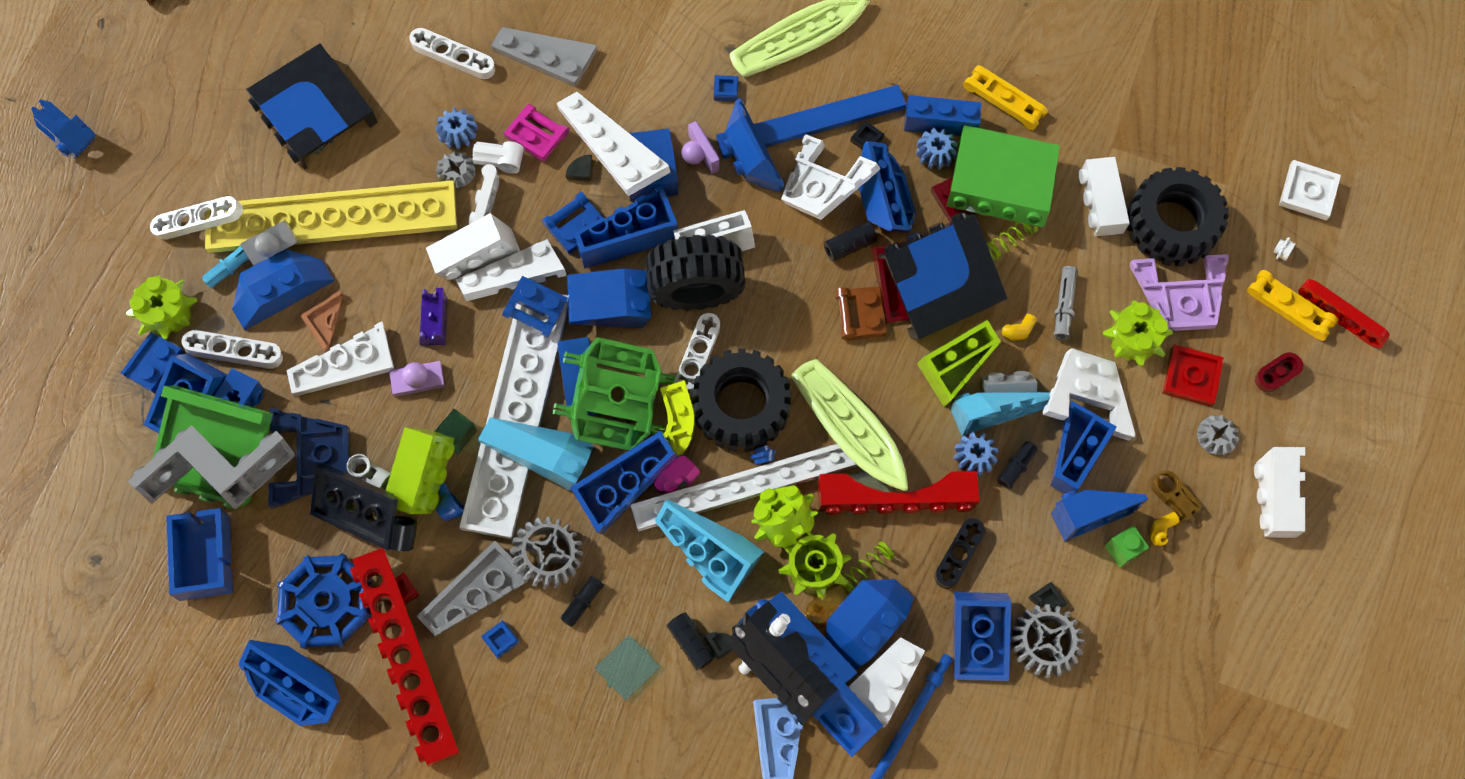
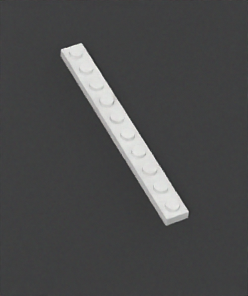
M837 444L634 503L631 504V509L639 532L658 526L655 519L667 499L700 514L760 496L768 488L774 490L818 479L820 474H834L858 467V465Z

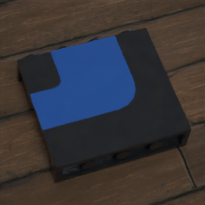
M320 43L246 89L251 97L248 102L255 112L260 110L263 114L260 118L268 129L273 127L276 131L273 135L281 147L284 145L288 147L289 151H287L290 159L294 164L299 162L304 170L307 166L303 158L364 120L369 127L378 123L371 107Z
M965 212L956 214L951 217V222L943 224V222L934 224L929 227V232L922 235L921 232L914 233L906 237L907 242L900 245L898 242L884 247L885 251L878 254L879 258L885 259L912 325V327L907 329L910 338L920 340L1008 299L976 215H966Z

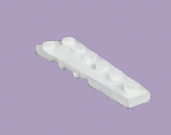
M578 92L556 103L558 110L628 196L670 173L667 163Z

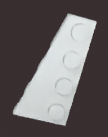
M546 239L472 273H468L456 279L465 300L470 301L497 294L499 289L511 288L513 290L522 276L540 283L546 281L545 277L557 274L558 278L567 275L563 265Z
M383 322L374 325V328L365 333L362 331L354 335L353 339L341 345L337 344L331 347L330 351L320 356L316 355L288 369L287 375L292 395L296 397L394 370Z

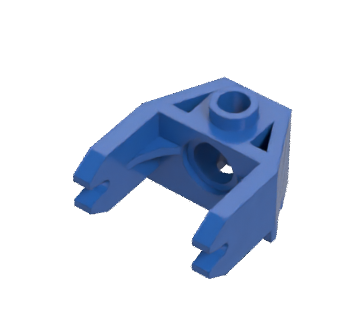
M39 100L42 106L41 110L35 107L31 108L36 127L57 144L56 148L66 157L71 155L76 159L96 139V134L77 115L70 119L49 101Z

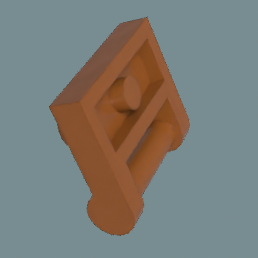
M880 286L856 289L839 288L835 290L836 300L839 301L842 322L841 339L852 340L886 336ZM855 299L859 328H852L849 300Z

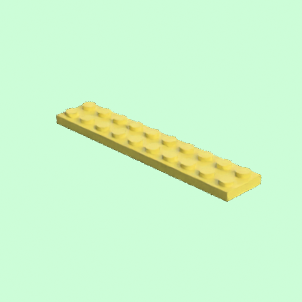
M454 181L238 201L243 207L240 218L230 223L205 229V249L208 253L235 251L241 246L242 242L285 219L299 241L294 245L457 229ZM212 210L205 212V220L210 218Z

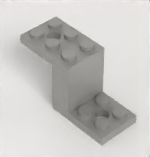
M191 425L188 429L179 432L175 440L166 448L160 449L147 465L138 468L128 482L145 499L153 504L194 468L236 509L295 456V453L284 438L275 431L272 435L264 437L252 453L244 455L234 468Z

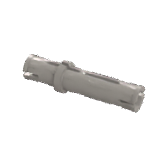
M1073 266L1062 268L1058 308L1054 311L1056 324L1053 337L1058 340L1070 339L1071 320L1075 317L1073 304L1078 270Z

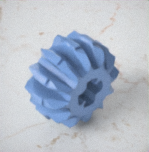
M453 107L451 113L444 110V117H438V125L435 128L436 133L439 135V141L446 143L449 149L456 145V148L460 150L462 144L469 147V140L476 139L475 132L478 130L477 123L474 122V116L467 114L464 108L457 112V109Z
M933 128L931 134L925 131L922 138L917 141L916 155L921 157V165L928 163L929 170L936 166L939 171L943 165L949 167L952 160L956 159L957 156L956 150L958 145L957 142L953 141V134L946 136L945 129L938 133Z
M974 432L970 433L969 438L962 436L960 438L961 444H956L954 448L958 452L954 455V460L961 461L958 465L959 470L965 467L968 468L967 471L975 470L978 477L982 476L983 470L987 473L991 472V465H996L998 461L995 457L998 453V448L991 447L994 443L993 439L985 441V433H981L979 438H977Z

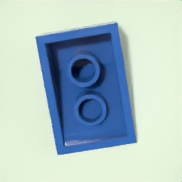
M669 128L629 133L667 163L670 169V173L631 194L629 196L630 201H635L636 198L643 194L645 196L655 191L654 188L663 185L667 197L678 195V179Z
M616 269L567 276L569 324L643 328L650 320L651 303L646 270Z
M190 354L171 355L144 426L159 433L168 399L161 396L164 386L176 385L214 396L228 374Z
M1072 490L1061 496L1062 500L1056 503V507L1051 515L1065 542L1134 514L1148 498L1146 494L1084 490L1077 493L1076 490Z
M954 592V680L1009 681L1011 599L1008 593Z

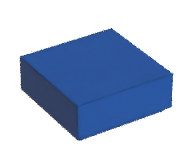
M715 75L714 100L736 101L738 99L739 76Z
M503 620L481 636L497 659L520 643Z

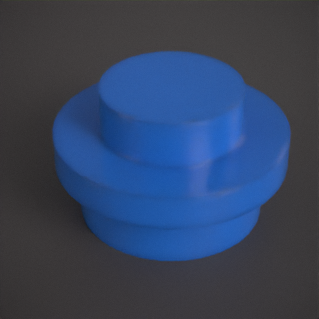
M768 445L754 449L755 454L750 455V458L754 459V463L757 465L775 460L774 453L776 451L775 449L770 450Z

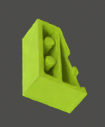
M988 320L926 355L917 363L943 407L951 402L1001 342Z

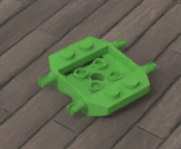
M597 337L583 354L564 353V357L569 358H563V363L578 365L579 372L572 405L566 406L555 403L553 408L562 409L563 411L553 409V414L567 416L570 419L575 440L629 451L639 445L648 435H655L659 432L655 429L665 430L664 425L652 424L653 402L659 383L674 384L675 381L670 380H675V375L662 373L653 349ZM601 365L619 370L645 375V378L617 371L607 370L603 368H598L596 366ZM614 387H619L623 392V397L618 402L614 401L611 397V391ZM589 411L608 416L636 421V424L632 425L628 423L587 415V412Z

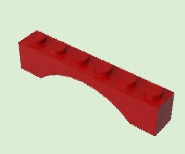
M977 471L950 472L943 479L929 487L903 493L884 492L870 488L857 482L847 474H820L817 481L819 512L825 511L827 515L841 514V511H852V514L860 515L874 510H878L880 514H890L894 510H904L905 513L911 514L925 509H930L932 513H942L946 509H956L957 512H970L980 502Z

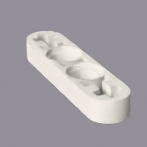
M424 28L413 30L409 36L412 48L416 52L480 79H489L495 73L493 59L484 53ZM424 37L426 40V42L420 41L419 43H417V39L422 40ZM440 45L448 47L445 53L436 52V48ZM461 54L469 55V59L466 62H458L456 60Z
M225 196L160 214L152 220L150 230L160 239L168 240L236 221L242 215L243 207L233 197ZM212 210L210 218L203 220L204 213ZM189 216L188 224L181 227L183 218Z
M705 313L698 319L674 383L683 380L688 382L687 388L691 401L692 390H694V384L691 383H694L696 376H700L702 366L708 363L720 332V320L713 313ZM709 321H712L713 327L709 329L708 337L704 336V324H708ZM698 342H703L708 348L706 352L700 354L693 350V346ZM695 365L699 371L696 375L689 376L684 372L686 366Z
M191 330L182 337L181 343L186 353L195 357L267 369L276 368L283 361V355L279 346L270 342ZM198 339L200 344L197 343L194 347H191L190 343H194ZM223 342L227 344L224 351H213V347L217 343ZM242 347L252 348V352L248 356L242 357L238 355ZM271 352H274L275 356H271L270 360H267L265 355H270Z

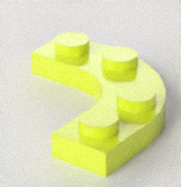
M685 380L660 388L668 415V424L664 435L677 456L685 453L691 443L695 430V414Z

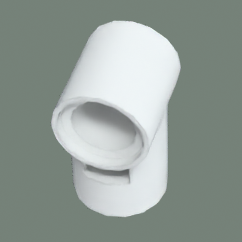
M362 454L353 455L347 462V470L351 476L386 490L390 472L371 462ZM358 465H367L363 473H355Z

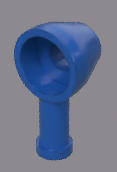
M443 483L439 489L442 499L437 505L436 511L444 521H449L463 515L464 507L456 496L450 492L446 484Z

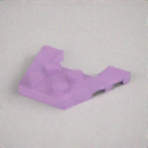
M1228 254L1206 255L1203 262L1207 280L1159 283L1154 259H1138L1130 262V268L1148 302L1154 309H1160V314L1168 323V329L1182 331L1214 329L1217 326L1222 300V287L1226 276L1225 269L1229 258Z

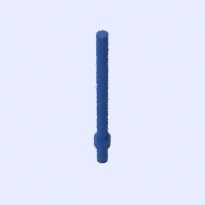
M944 653L934 671L930 670L925 679L927 683L870 779H883L935 689H939L943 683V676L953 660L949 655Z

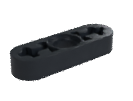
M971 518L966 520L961 526L935 572L934 579L939 587L950 589L957 584L985 534V527L980 520ZM972 526H975L977 528L976 533L979 536L974 534L968 544L964 541L969 533L966 528L970 529ZM956 547L964 548L967 552V558L964 560L955 559L952 554L953 549ZM950 564L957 566L951 573V577L954 580L949 579L947 582L942 580L943 574L940 572L945 573Z

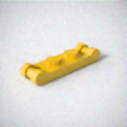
M980 65L975 67L972 71L973 75L968 77L963 83V87L967 91L975 92L1016 118L1028 130H1035L1039 125V119H1043L1048 113L1047 108L1043 104ZM1027 108L1032 111L1031 115L1026 112Z
M1261 270L1256 276L1257 281L1251 283L1247 289L1249 295L1320 341L1326 340L1329 335V329L1336 325L1338 318L1332 313L1323 311L1274 279L1270 272ZM1264 287H1267L1268 289H1270V290H1271L1270 293H1267V292L1264 290ZM1314 319L1317 320V321H1319L1321 324H1320V325L1314 324V323H1313Z

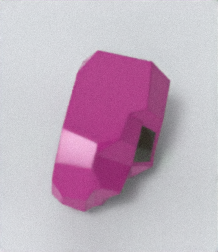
M681 454L656 478L655 488L660 493H671L688 488L700 476V471L685 455Z

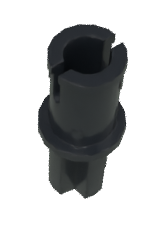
M1024 442L1014 458L1010 457L1008 466L1000 477L997 478L1000 485L1011 489L1020 474L1027 471L1026 466L1038 451L1034 443Z
M591 576L580 592L573 595V601L561 615L560 619L566 625L573 627L585 610L592 607L590 605L604 587V584Z

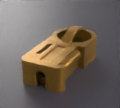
M1165 470L1154 475L1152 478L1151 489L1153 493L1163 503L1167 501L1175 513L1182 518L1180 522L1189 520L1193 517V514L1201 510V504L1174 472ZM1160 475L1168 476L1173 482L1172 491L1162 483L1159 478Z

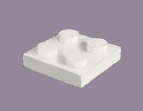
M1293 160L1289 166L1279 206L1327 221L1331 215L1341 175Z

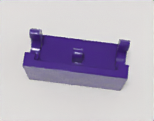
M436 288L435 294L428 293L426 289L422 290L420 346L446 345L448 298L443 288Z

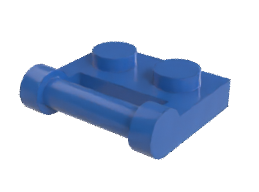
M579 192L575 195L574 200L550 217L547 215L541 221L562 248L570 255L577 249L574 232L603 217L589 202L585 194ZM582 207L585 210L560 229L556 226L557 223L578 208Z
M522 276L502 316L508 319L512 317L541 331V335L549 338L568 297ZM517 304H519L548 318L549 320L547 323L543 322L515 307Z

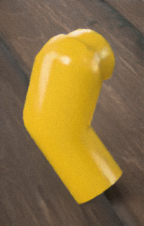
M1026 314L1021 324L1005 325L1002 328L1003 337L1012 341L1026 339L1033 329L1037 318L1031 314Z
M1171 512L1152 522L1150 540L1154 545L1164 546L1169 540L1166 538L1167 529L1180 523L1179 517L1175 512Z

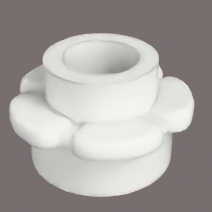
M1289 237L1286 241L1280 239L1274 250V253L1278 254L1277 260L1280 258L1286 261L1296 243L1290 241Z

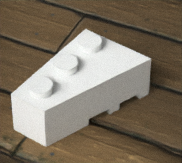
M491 213L426 248L435 273L446 280L455 279L460 275L480 269L520 251L512 229Z
M1273 447L1255 464L1254 475L1259 481L1257 501L1261 504L1262 509L1260 527L1264 529L1265 538H1296L1305 532V498L1300 497V481H1305V472H1300V456H1305V447Z
M901 637L849 686V689L884 725V728L888 724L925 650Z

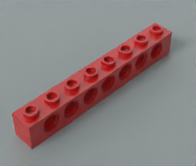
M384 548L352 559L355 567L350 568L355 584L360 582L364 592L359 593L364 609L370 607L373 617L368 618L373 634L379 632L382 640L377 645L382 659L388 658L391 668L386 670L391 684L397 683L400 694L396 695L401 711L407 709L410 719L405 721L410 736L416 735L419 746L415 747L420 763L426 762L427 766L431 767L460 755ZM380 576L383 578L382 584L379 587L372 588L368 586L370 578ZM382 601H390L392 603L391 609L386 613L377 611V607ZM399 626L401 633L396 638H389L386 636L388 628ZM401 651H408L411 654L410 660L405 664L396 662V655ZM416 676L420 679L419 686L413 690L407 689L405 687L407 678ZM419 702H427L430 706L428 713L423 716H418L414 713V708ZM428 728H437L439 730L437 740L433 742L424 740V732Z

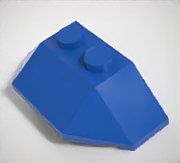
M739 98L735 102L726 127L725 140L722 141L727 154L732 153L735 162H733L734 168L739 176L743 175L746 182L780 192L783 190L784 182L742 99Z
M867 141L864 143L861 157L876 162L880 167V170L859 187L867 220L888 231L908 233L912 230L917 214L905 173L895 157L888 152L889 148L886 143Z
M285 249L240 273L232 310L243 329L247 330L334 282V279L321 259Z
M896 579L862 580L827 619L826 639L856 670L872 659L905 621L914 597Z
M255 640L248 641L238 664L241 670H244L247 681L256 697L299 726L324 724L331 720L340 701L332 674L290 646Z

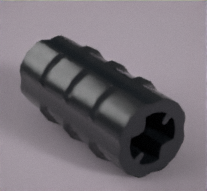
M866 222L824 241V249L829 259L834 262L876 243L877 234L871 223Z
M685 612L673 618L666 626L679 644L680 649L687 656L688 661L698 671L710 664L716 656L711 650L710 645L703 638L702 633L694 625L695 622H692Z

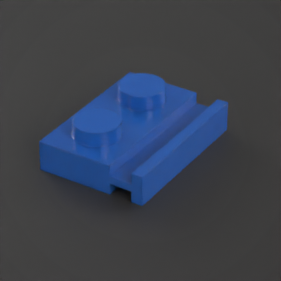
M150 332L121 371V374L155 393L170 356L183 354L184 351L173 343Z

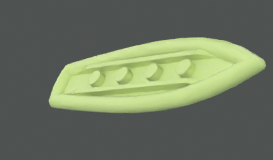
M824 0L810 5L779 21L730 53L732 64L743 77H749L804 55L846 31L864 12L870 0Z
M818 359L811 360L798 367L791 375L792 380L821 424L844 453L874 478L889 486L907 491V475L902 457L892 437L878 418Z

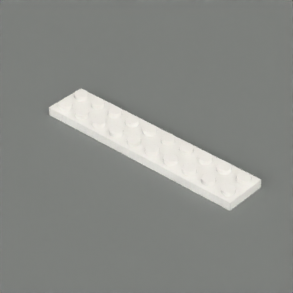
M568 300L549 338L541 335V331L513 318L486 424L491 417L540 427L558 355L557 341L562 339L568 314ZM516 305L517 309L547 323L549 320L524 306ZM481 443L459 528L464 531L512 540L530 469Z

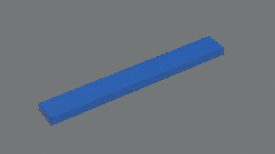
M894 85L754 125L765 147L802 138L806 134L813 135L906 109V102L899 85ZM724 132L716 134V140L723 159L733 157L732 153L727 154L722 141L725 140Z

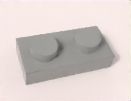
M1016 371L1014 374L1006 375L1000 372H993L989 376H981V387L985 393L1037 392V381L1032 373L1027 371Z

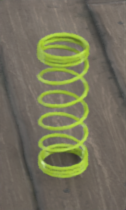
M1016 222L1015 228L1009 227L1007 233H1001L1000 239L994 238L992 243H987L988 248L990 246L996 254L995 257L990 251L993 260H998L999 257H1002L1001 252L993 243L994 240H999L1003 248L1009 252V247L1001 240L1002 234L1008 235L1010 242L1014 246H1017V242L1009 235L1010 229H1015L1018 237L1023 241L1025 240L1023 234L1016 227L1021 222ZM1022 223L1029 235L1038 231V226H1034V229H1032L1029 224Z
M880 541L878 543V546L874 547L875 555L872 553H867V562L864 560L858 561V566L860 570L856 567H850V573L852 576L848 574H842V576L844 577V575L850 577L858 585L859 583L852 573V568L858 570L861 574L865 576L867 580H869V578L865 575L860 566V561L867 564L869 567L872 568V570L875 573H877V571L869 562L867 555H872L883 566H885V564L878 557L875 548H879L881 553L888 560L894 558V553L888 547V545ZM845 578L847 584L842 587L850 594L854 587Z

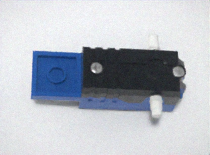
M782 591L771 600H759L733 626L732 641L729 646L742 659V664L738 668L742 674H748L749 671H752L772 694H776L778 696L777 699L788 707L787 710L797 717L796 720L801 725L814 716L851 757L884 726L846 685L855 676L857 671Z

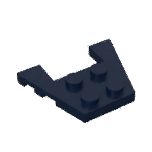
M270 408L273 416L269 431L272 434L275 431L278 433L297 432L296 481L269 483L268 506L271 509L312 494L316 465L324 463L349 474L347 462L350 458V428L347 425L317 418H307L300 414L286 413L279 409Z

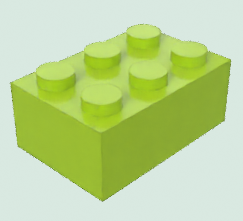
M404 427L386 491L398 498L396 510L408 514L433 513V510L436 509L439 503L438 493L440 486L446 479L447 471L445 469L448 459L452 457L454 452L453 442L455 438L428 429Z

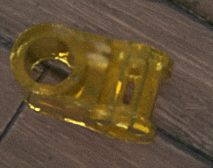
M844 586L835 587L826 594L809 602L803 615L816 629L821 628L827 624V619L849 594ZM812 611H814L815 613L820 612V618H818V616L812 617Z

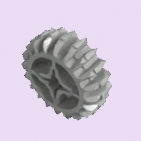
M538 517L535 519L534 525L531 522H527L525 529L520 528L517 534L519 537L513 538L512 543L516 547L511 548L510 554L516 557L511 560V563L513 565H520L516 569V574L526 573L523 578L524 582H527L529 578L534 579L533 587H536L540 581L542 582L543 589L548 588L549 582H551L554 588H557L559 580L564 584L568 583V576L574 577L577 573L575 568L581 566V562L578 559L583 556V552L577 549L581 547L582 542L573 541L578 535L577 532L569 534L570 524H566L562 528L560 526V519H557L555 524H551V518L546 517L543 524ZM538 535H549L548 539L542 542L537 540L534 542L529 541ZM557 539L563 543L567 554H564L565 551L557 546ZM550 543V555L546 558L545 562H543V559L545 557L543 555L544 550ZM526 551L529 552V555L535 557L537 567L529 561ZM560 563L565 565L556 571H545L546 566L549 564L558 565Z
M1049 604L1044 606L1043 611L1039 605H1035L1033 612L1029 609L1025 610V618L1021 616L1017 618L1016 621L1020 626L1014 625L1012 627V631L1017 635L1012 636L1010 641L1018 644L1012 648V652L1021 653L1017 658V662L1020 663L1025 659L1027 664L1024 669L1026 671L1032 666L1035 667V676L1040 675L1043 670L1045 678L1051 677L1052 671L1056 677H1060L1062 670L1068 673L1072 670L1071 665L1076 666L1079 663L1076 656L1083 655L1084 651L1077 647L1085 644V640L1077 638V636L1083 633V630L1074 629L1078 620L1074 619L1070 622L1067 619L1070 616V612L1067 611L1061 615L1060 606H1056L1053 612H1051ZM1040 621L1052 622L1059 626V628L1050 629L1044 623L1041 624ZM1031 626L1034 630L1032 633L1035 636L1036 642L1029 648L1027 632ZM1064 634L1068 644L1065 656L1061 652L1063 649L1059 641L1060 637ZM1057 635L1051 643L1038 647L1044 638H1051ZM1044 652L1056 661L1042 660L1036 654Z

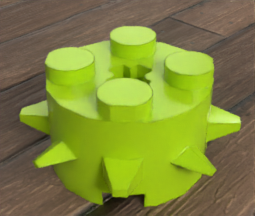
M158 275L149 277L137 289H134V294L129 301L131 309L126 312V316L137 318L142 323L139 335L149 331L162 336L166 340L171 332L177 333L185 326L190 325V307L197 303V299L188 297L182 292L185 283L183 279L175 284L173 281L161 278Z
M1132 301L1131 305L1122 310L1121 313L1114 310L1110 311L1115 322L1110 329L1102 333L1104 337L1111 339V347L1115 351L1114 356L1116 358L1122 357L1128 361L1133 359L1137 362L1138 366H1143L1145 360L1154 354L1162 357L1166 355L1160 345L1173 332L1168 329V323L1160 314V309L1156 310L1144 302Z
M795 485L774 490L771 488L764 490L760 494V500L754 508L755 519L751 520V523L760 526L754 538L757 541L767 539L775 547H788L797 544V538L804 535L805 532L809 534L812 531L815 520L814 516L818 515L817 511H812L809 508L814 495L803 496Z
M805 532L804 538L800 539L796 545L784 547L789 554V560L786 566L779 569V574L790 576L792 583L795 585L794 595L798 596L802 592L817 594L821 600H825L826 591L830 590L834 585L846 586L847 581L840 572L843 564L851 560V555L841 554L839 547L835 544L836 535L834 533L824 538L822 535H813L811 532L807 534ZM811 561H815L819 568L814 569L810 566Z

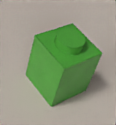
M1134 525L1113 537L1105 545L1119 568L1141 556L1149 548Z

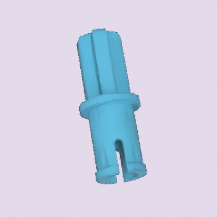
M239 246L238 249L224 260L220 259V263L203 275L202 279L208 287L213 288L228 275H234L233 271L250 259L245 251H243V248Z

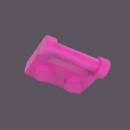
M528 104L504 132V136L509 141L522 145L525 151L545 162L557 145L567 137L570 129L563 124L555 123L536 111V107ZM528 120L536 121L554 134L552 136L528 122Z

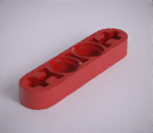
M1307 279L1298 290L1300 296L1323 311L1334 314L1338 318L1337 323L1368 345L1382 348L1389 339L1390 334L1383 326L1319 282Z

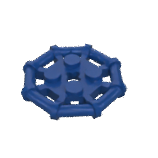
M343 553L339 556L310 557L307 555L276 586L278 587L276 624L281 625L300 644V648L307 649L308 647L339 646L341 648L372 616L370 614V607L364 609L360 596L359 609L351 607L353 604L352 592L359 590V593H362L364 591L360 582L355 584L353 581L347 585L339 577L342 570L352 577L350 568L355 567L347 559L348 556ZM333 566L332 572L327 574L317 573L315 568ZM306 572L309 573L310 576L299 587L294 586ZM371 578L368 582V586H370L373 583ZM289 593L295 594L296 597L295 609L289 610ZM329 594V604L318 607L317 605L320 601L317 598L320 595L325 597ZM349 613L355 616L347 624V626L342 631H340L337 625ZM298 616L308 624L304 632L292 621ZM316 628L331 629L332 635L313 636Z

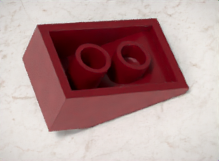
M890 244L871 247L886 323L909 320L885 259L878 257V254L885 251L884 247Z

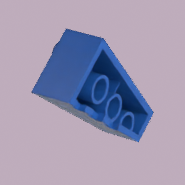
M663 185L654 188L655 191L647 196L643 194L636 198V202L614 210V214L605 219L600 218L574 232L577 249L584 269L654 248L670 239L675 240L673 231L678 229V224Z
M659 431L570 488L596 532L603 535L678 456L666 436Z

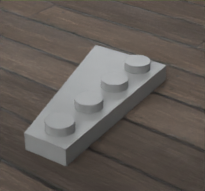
M504 27L501 28L491 44L492 51L573 87L577 86L598 50L597 45Z
M494 541L416 617L436 637L527 583L523 581L526 573L516 574V569L520 565H513L511 563L513 558Z

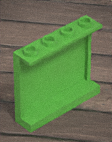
M964 125L959 141V150L947 207L1044 227L1050 213L1060 145Z
M176 385L164 386L161 396L168 399L153 458L160 449L166 448L171 444L179 432L188 429L192 425L235 468L239 460L244 455L252 453L259 446L261 440L268 435L273 413ZM194 468L172 486L176 493L189 495L191 492L198 494V498L208 502L222 501L224 502L223 506L234 509ZM252 495L248 499H246L240 506L250 504Z

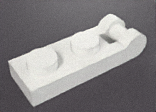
M487 164L482 168L484 181L481 190H477L475 204L477 206L475 212L472 211L470 214L469 225L490 214L499 186V178L495 166Z

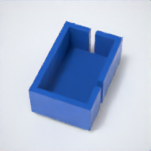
M221 508L196 511V516L191 512L166 516L169 595L178 601L234 593L233 572L227 566L232 565L230 516Z

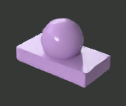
M696 121L688 124V134L691 141L687 142L682 148L681 154L683 159L692 165L704 161L711 174L719 171L720 158L700 125Z
M440 361L426 364L412 362L407 364L405 368L389 370L394 397L445 387Z

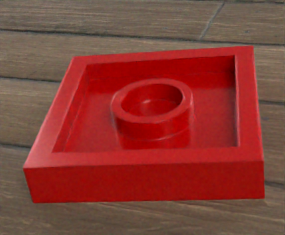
M1174 344L1170 352L1162 393L1212 407L1216 401L1224 357Z

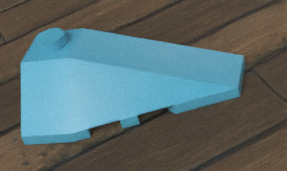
M1050 392L976 393L973 395L964 393L955 398L951 411L961 436H965L971 432H977L1044 410V407L1048 405L1050 400Z
M491 417L477 440L569 491L571 490L570 487L576 484L594 445L588 442L575 440V436L572 433Z
M668 499L664 502L655 519L657 525L672 544L679 546L688 557L686 559L691 567L694 565L703 576L701 579L703 583L727 602L732 599L749 577L764 553L763 550L742 535Z

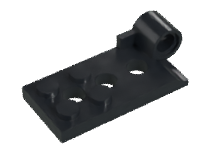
M324 463L316 465L310 515L386 550L392 549L405 552L414 549L418 522L411 517L396 516L398 498L394 494ZM334 492H335L336 495H337L338 501H337V499L334 497ZM373 510L376 512L377 520L373 517Z

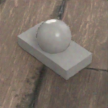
M285 219L242 242L240 245L254 266L299 241Z

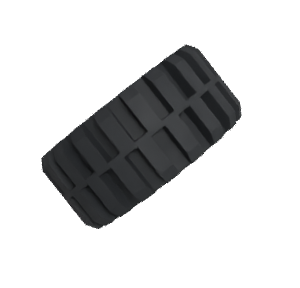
M1169 167L1163 169L1161 173L1159 171L1154 172L1141 183L1127 210L1129 218L1127 230L1132 231L1130 238L1133 243L1137 242L1139 244L1138 249L1142 253L1147 252L1150 255L1149 258L1155 261L1156 259L1162 260L1164 265H1170L1171 262H1174L1175 266H1184L1187 261L1188 264L1196 263L1200 258H1204L1210 253L1226 230L1229 209L1225 208L1227 205L1225 196L1220 195L1222 190L1217 184L1213 185L1211 183L1212 179L1208 176L1202 177L1198 175L1199 171L1193 169L1191 172L1186 171L1185 167H1177L1174 171ZM1172 202L1184 206L1193 214L1197 223V229L1179 231L1169 227L1160 218L1157 212V205Z
M693 235L692 237L682 236L675 240L670 239L664 244L660 243L646 258L649 296L657 305L660 304L664 308L670 307L673 310H702L708 307H718L720 304H727L730 300L738 298L746 285L742 250L731 239L727 240L726 237Z
M738 348V353H732L730 349L723 351V357L721 358L715 355L710 359V365L704 364L702 366L700 376H696L694 381L692 404L698 428L704 430V436L708 440L713 438L716 446L723 448L724 444L730 446L729 451L737 452L738 447H744V451L749 452L752 451L753 446L758 445V448L767 446L769 439L774 441L778 437L779 431L784 429L787 417H789L791 391L789 390L790 383L788 377H784V370L780 365L774 366V359L767 355L765 359L762 358L760 351L753 350L751 354L746 353V348ZM732 383H750L763 392L766 397V405L754 417L736 419L726 415L718 407L717 397L719 392Z

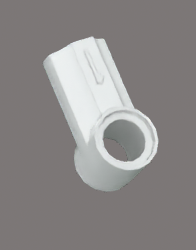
M509 141L504 142L503 145L476 142L473 148L472 160L474 164H491L503 172L515 174L520 170L524 147L516 142Z

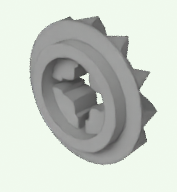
M454 151L449 155L444 154V157L438 161L437 169H435L440 182L454 181L455 188L467 185L475 175L473 160L465 152L457 153ZM451 164L456 167L460 166V175L455 171H451Z
M1211 415L1204 419L1197 430V438L1202 448L1214 455L1230 453L1235 449L1240 440L1238 438L1239 429L1233 425V420H1228L1223 415ZM1224 429L1223 438L1220 437L1213 441L1215 431Z

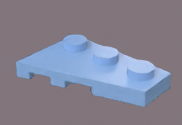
M777 698L754 700L762 779H793L799 749V738L803 725L796 720L797 717L794 714L792 715L787 710L788 707Z

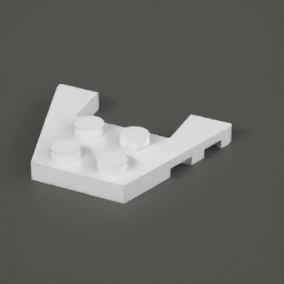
M806 134L802 140L804 144L802 151L798 152L796 157V168L794 172L790 173L781 199L786 205L821 220L880 170V167L876 162L861 156L846 176L816 165L814 161L825 145L821 140Z
M1071 348L1068 350L1056 376L1058 379L1055 387L1051 389L1049 394L1050 400L1048 405L1044 407L1043 415L1062 421L1069 417V398L1109 410L1110 423L1117 426L1112 436L1128 441L1133 439L1135 432L1115 362Z

